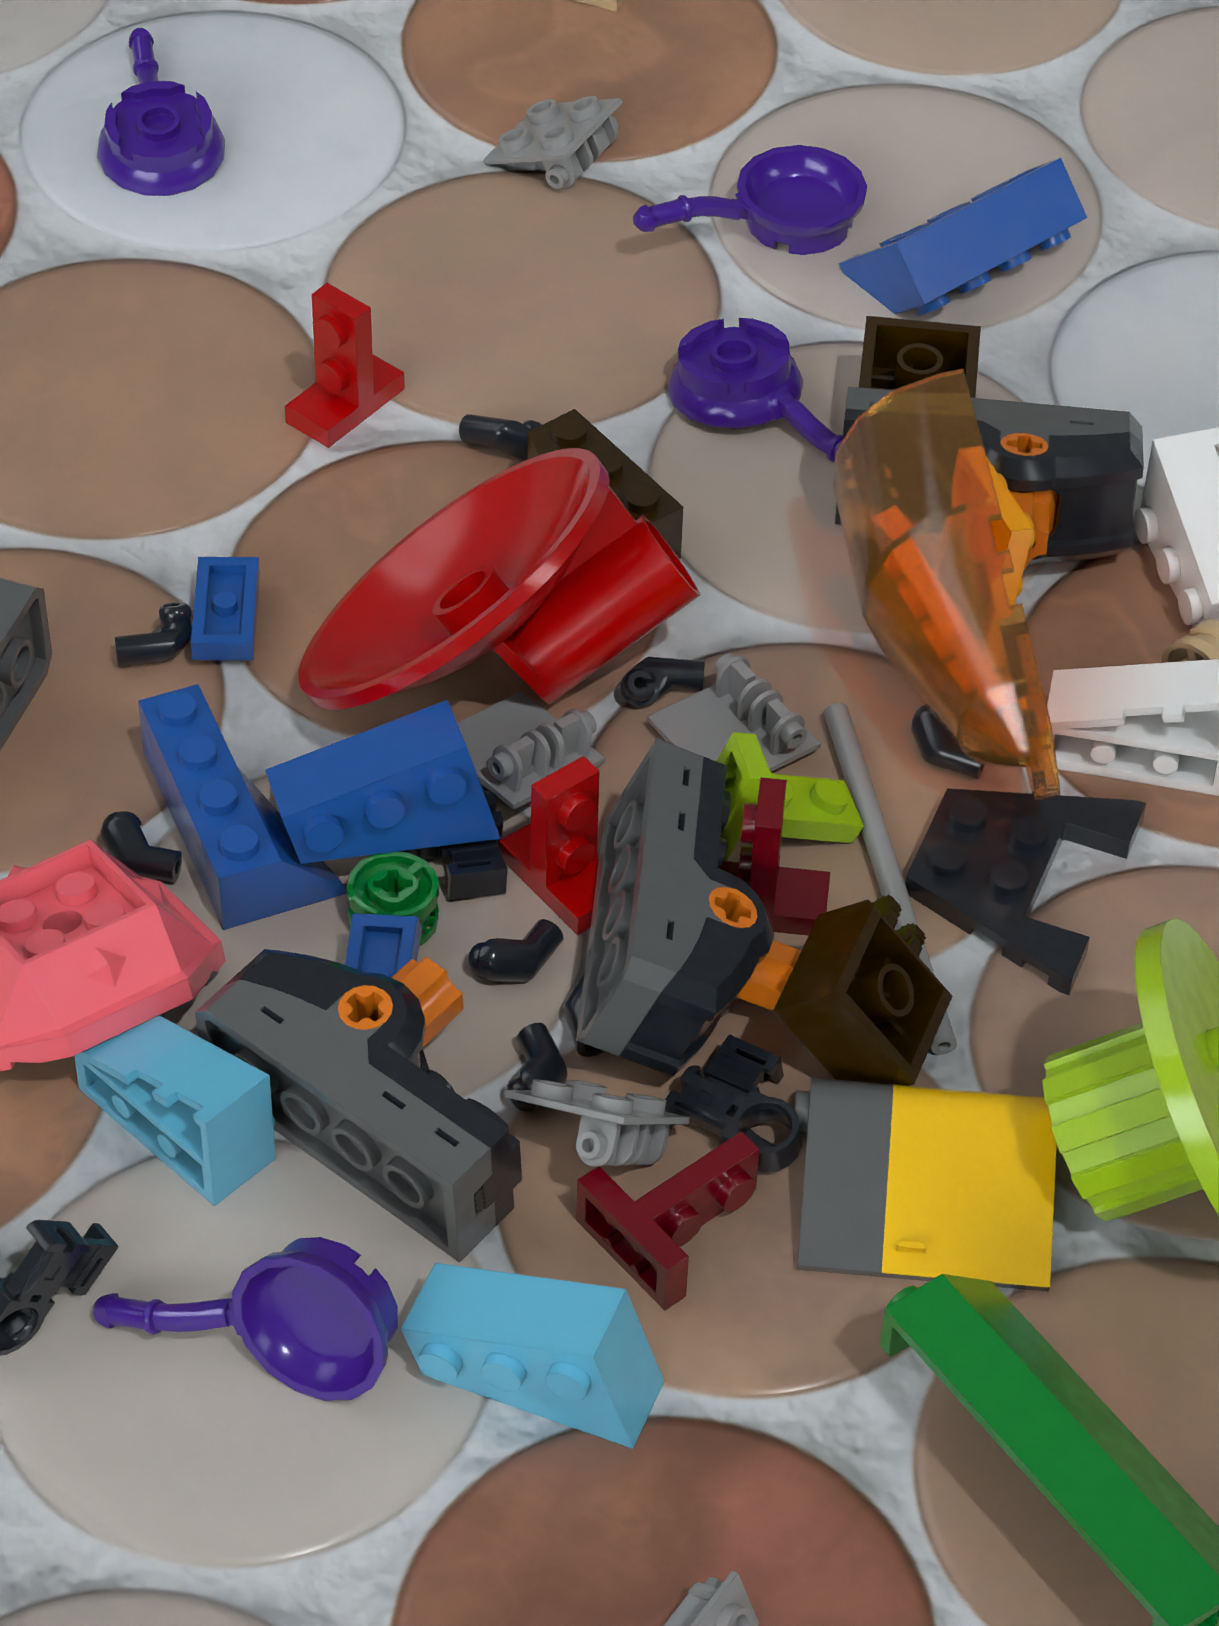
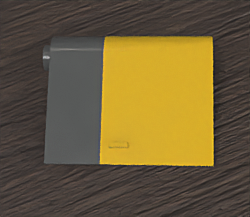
M811 1078L810 1091L796 1090L795 1111L799 1117L801 1132H806L797 1270L930 1281L940 1274H948L992 1281L997 1287L1049 1292L1057 1143L1051 1129L1053 1125L1044 1097Z

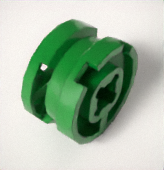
M405 852L374 854L361 860L351 870L347 883V896L350 903L348 909L350 928L353 913L417 916L422 926L420 945L426 943L436 932L439 920V907L437 904L439 882L435 870L424 859Z

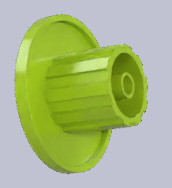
M1174 918L1145 928L1137 938L1134 959L1135 980L1142 1022L1049 1055L1043 1064L1046 1069V1078L1042 1079L1044 1099L1048 1105L1053 1125L1051 1129L1060 1154L1062 1153L1071 1173V1179L1082 1199H1086L1093 1207L1094 1214L1103 1221L1115 1220L1203 1189L1219 1216V961L1197 931L1185 921Z

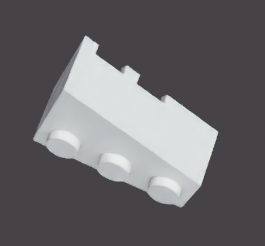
M1219 427L1153 439L1141 508L1137 509L1134 515L1135 530L1140 542L1148 544L1156 559V567L1161 581L1171 586L1178 599L1179 612L1183 622L1186 625H1192V627L1207 619L1219 620Z
M1219 659L1053 670L1037 766L1219 796Z

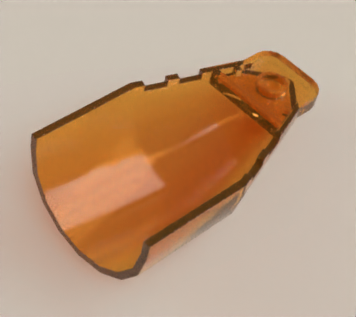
M963 369L939 373L891 391L857 417L836 451L833 489L861 612L876 644L963 753L980 764L998 768L1025 767L1034 800L1059 796L1060 784L1053 732L1023 605L1021 603L1009 606L1002 576L1003 574L1014 572L1010 549L997 552L990 521L1001 519V511Z

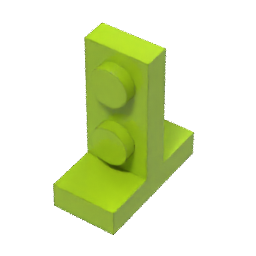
M733 732L716 760L727 765L725 790L731 794L728 822L721 833V837L727 839L728 842L723 861L728 860L741 838L744 803L757 804L760 777L787 780L782 837L853 844L864 827L845 780L771 773L756 734Z

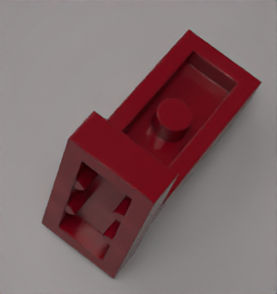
M760 777L757 804L744 803L741 842L753 843V847L741 846L739 862L723 861L719 869L742 879L757 893L772 918L774 932L809 936L818 915L827 912L831 872L779 867L787 780Z
M741 1131L636 1201L600 1166H597L577 1179L576 1221L666 1311L686 1297L689 1256L680 1246L688 1243L699 1232L702 1225L725 1210L732 1212L739 1209L751 1198L757 1185L760 1149Z

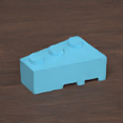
M162 1016L154 1017L74 1056L79 1090L213 1206L217 1205L276 1159L274 1142L275 1119L272 1114L270 1075Z
M435 1263L401 1327L404 1338L422 1375L634 1449L664 1384V1378L627 1290L623 1288Z

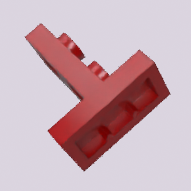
M326 283L311 294L316 382L285 405L286 423L329 448L405 389L403 371L375 356L372 352L371 307L333 285Z
M585 756L531 785V823L499 840V847L506 865L577 936L591 927L599 864L597 843L600 771Z

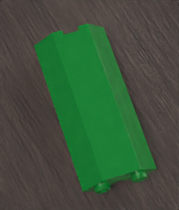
M940 1274L919 1288L912 1285L898 1292L884 1308L880 1338L881 1348L890 1357L909 1346L918 1354L1153 1617L1151 1626H1219V1526L998 1287L988 1280Z

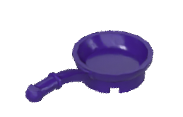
M136 28L129 36V47L132 50L134 59L133 72L138 77L139 84L121 93L122 101L116 104L114 108L112 102L107 108L105 124L99 135L97 158L105 175L123 189L145 196H171L193 190L213 177L223 162L225 138L212 115L206 99L196 91L195 98L193 95L185 93V85L158 80L159 65L154 57L153 37L146 29Z
M804 145L777 147L754 156L740 170L737 182L738 193L735 194L736 199L717 196L687 198L685 195H680L672 201L649 207L647 204L641 206L633 215V224L640 231L652 232L657 227L679 221L690 222L693 217L699 216L721 217L732 220L745 219L750 233L767 247L775 249L776 242L789 245L790 254L807 255L823 253L839 246L847 238L848 228L851 226L852 229L854 218L864 206L867 184L861 170L846 157L825 148Z
M739 318V327L724 328V319L706 322L691 329L680 340L678 361L673 366L667 392L673 407L687 418L712 427L742 428L765 424L773 419L778 420L784 417L802 437L814 447L826 453L827 458L831 462H840L843 435L833 433L799 401L803 388V378L794 358L790 354L787 336L778 328L753 318Z
M323 1237L298 1238L288 1244L282 1252H273L245 1268L241 1272L232 1291V1298L167 1304L160 1299L143 1301L119 1297L118 1293H111L99 1297L93 1304V1316L102 1326L107 1328L122 1326L142 1329L151 1335L158 1334L161 1331L191 1332L230 1327V1325L234 1326L237 1335L241 1336L245 1347L269 1374L296 1392L324 1401L352 1400L372 1389L386 1365L388 1343L392 1340L398 1329V1305L384 1277L376 1268L368 1276L362 1268L354 1264L361 1256L359 1253L345 1244Z

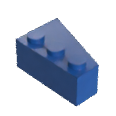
M448 700L265 770L281 818L301 864L501 839L468 748Z

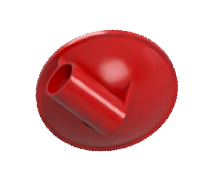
M581 448L555 450L512 466L472 488L432 515L380 558L350 588L318 628L301 660L298 681L300 688L314 705L327 710H343L358 707L385 696L423 687L466 667L493 649L541 699L551 704L697 599L701 594L680 559L654 525L644 515L635 520L609 487L608 472L595 454Z

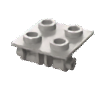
M596 96L583 97L574 102L556 103L554 99L537 102L527 110V116L514 129L507 131L499 138V144L483 159L485 165L542 161L546 170L545 178L547 183L555 189L568 188L583 173V170L588 169L593 161L616 140L619 124L611 114L623 102L621 98L598 100Z
M733 653L723 655L716 662V684L647 716V721L668 743L714 761L718 759L733 732L756 734L771 772L819 749L821 743L805 728L804 718L799 713H792L783 704L782 695L777 690H773L771 684L766 679L758 678L750 670V662L744 656H735Z
M522 691L457 723L480 783L513 810L531 801V785L576 759L585 756L595 767L605 763L606 758L590 746L592 734L595 733L597 728L596 721L590 712L586 710L580 712L579 710L571 709L565 712L562 718L557 720Z
M534 1079L532 1090H504L503 1096L581 1115L576 1150L581 1160L590 1166L654 1164L664 1155L670 1124H689L690 1117L665 1112L667 1101L665 1099L634 1093H626L625 1097L606 1094L607 1087L604 1085L578 1080H567V1084Z

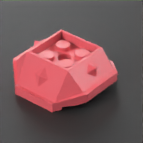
M91 839L28 868L14 865L8 877L0 880V1072L12 1069L15 1062L44 1063L73 1057L194 999L206 985L211 972H217L226 962L221 940L161 881L139 876Z

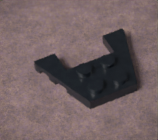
M947 788L906 875L905 885L911 898L969 935L976 929L1003 947L1002 956L1019 967H1022L1025 963L1031 964L1049 976V986L1060 993L1070 995L1087 955L1090 937L1029 918L1063 840L1127 859L1143 822L1146 803L1126 799Z

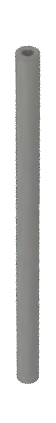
M833 703L824 710V716L846 785L864 825L861 832L881 895L893 896L901 906L902 911L900 912L901 915L897 918L898 922L895 930L907 925V923L918 925L848 707L844 703ZM923 944L919 958L934 974L926 946ZM947 1011L930 1047L931 1051L938 1055L947 1054L957 1046Z

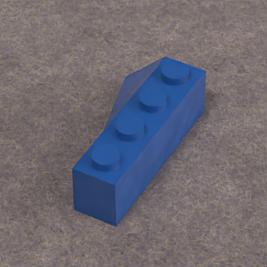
M1060 157L1026 170L970 198L972 203L968 201L928 219V223L919 225L879 243L880 248L855 255L839 263L843 274L894 314L916 307L921 316L948 304L950 300L946 293L956 287L963 294L989 282L991 278L987 272L988 270L999 266L1001 272H1004L1030 260L1031 255L1028 249L1039 244L1041 251L1068 240L1072 237L1068 228L1086 219L1087 215Z
M199 684L138 700L143 752L223 930L346 894L345 885L324 861L300 863L280 813L236 765Z

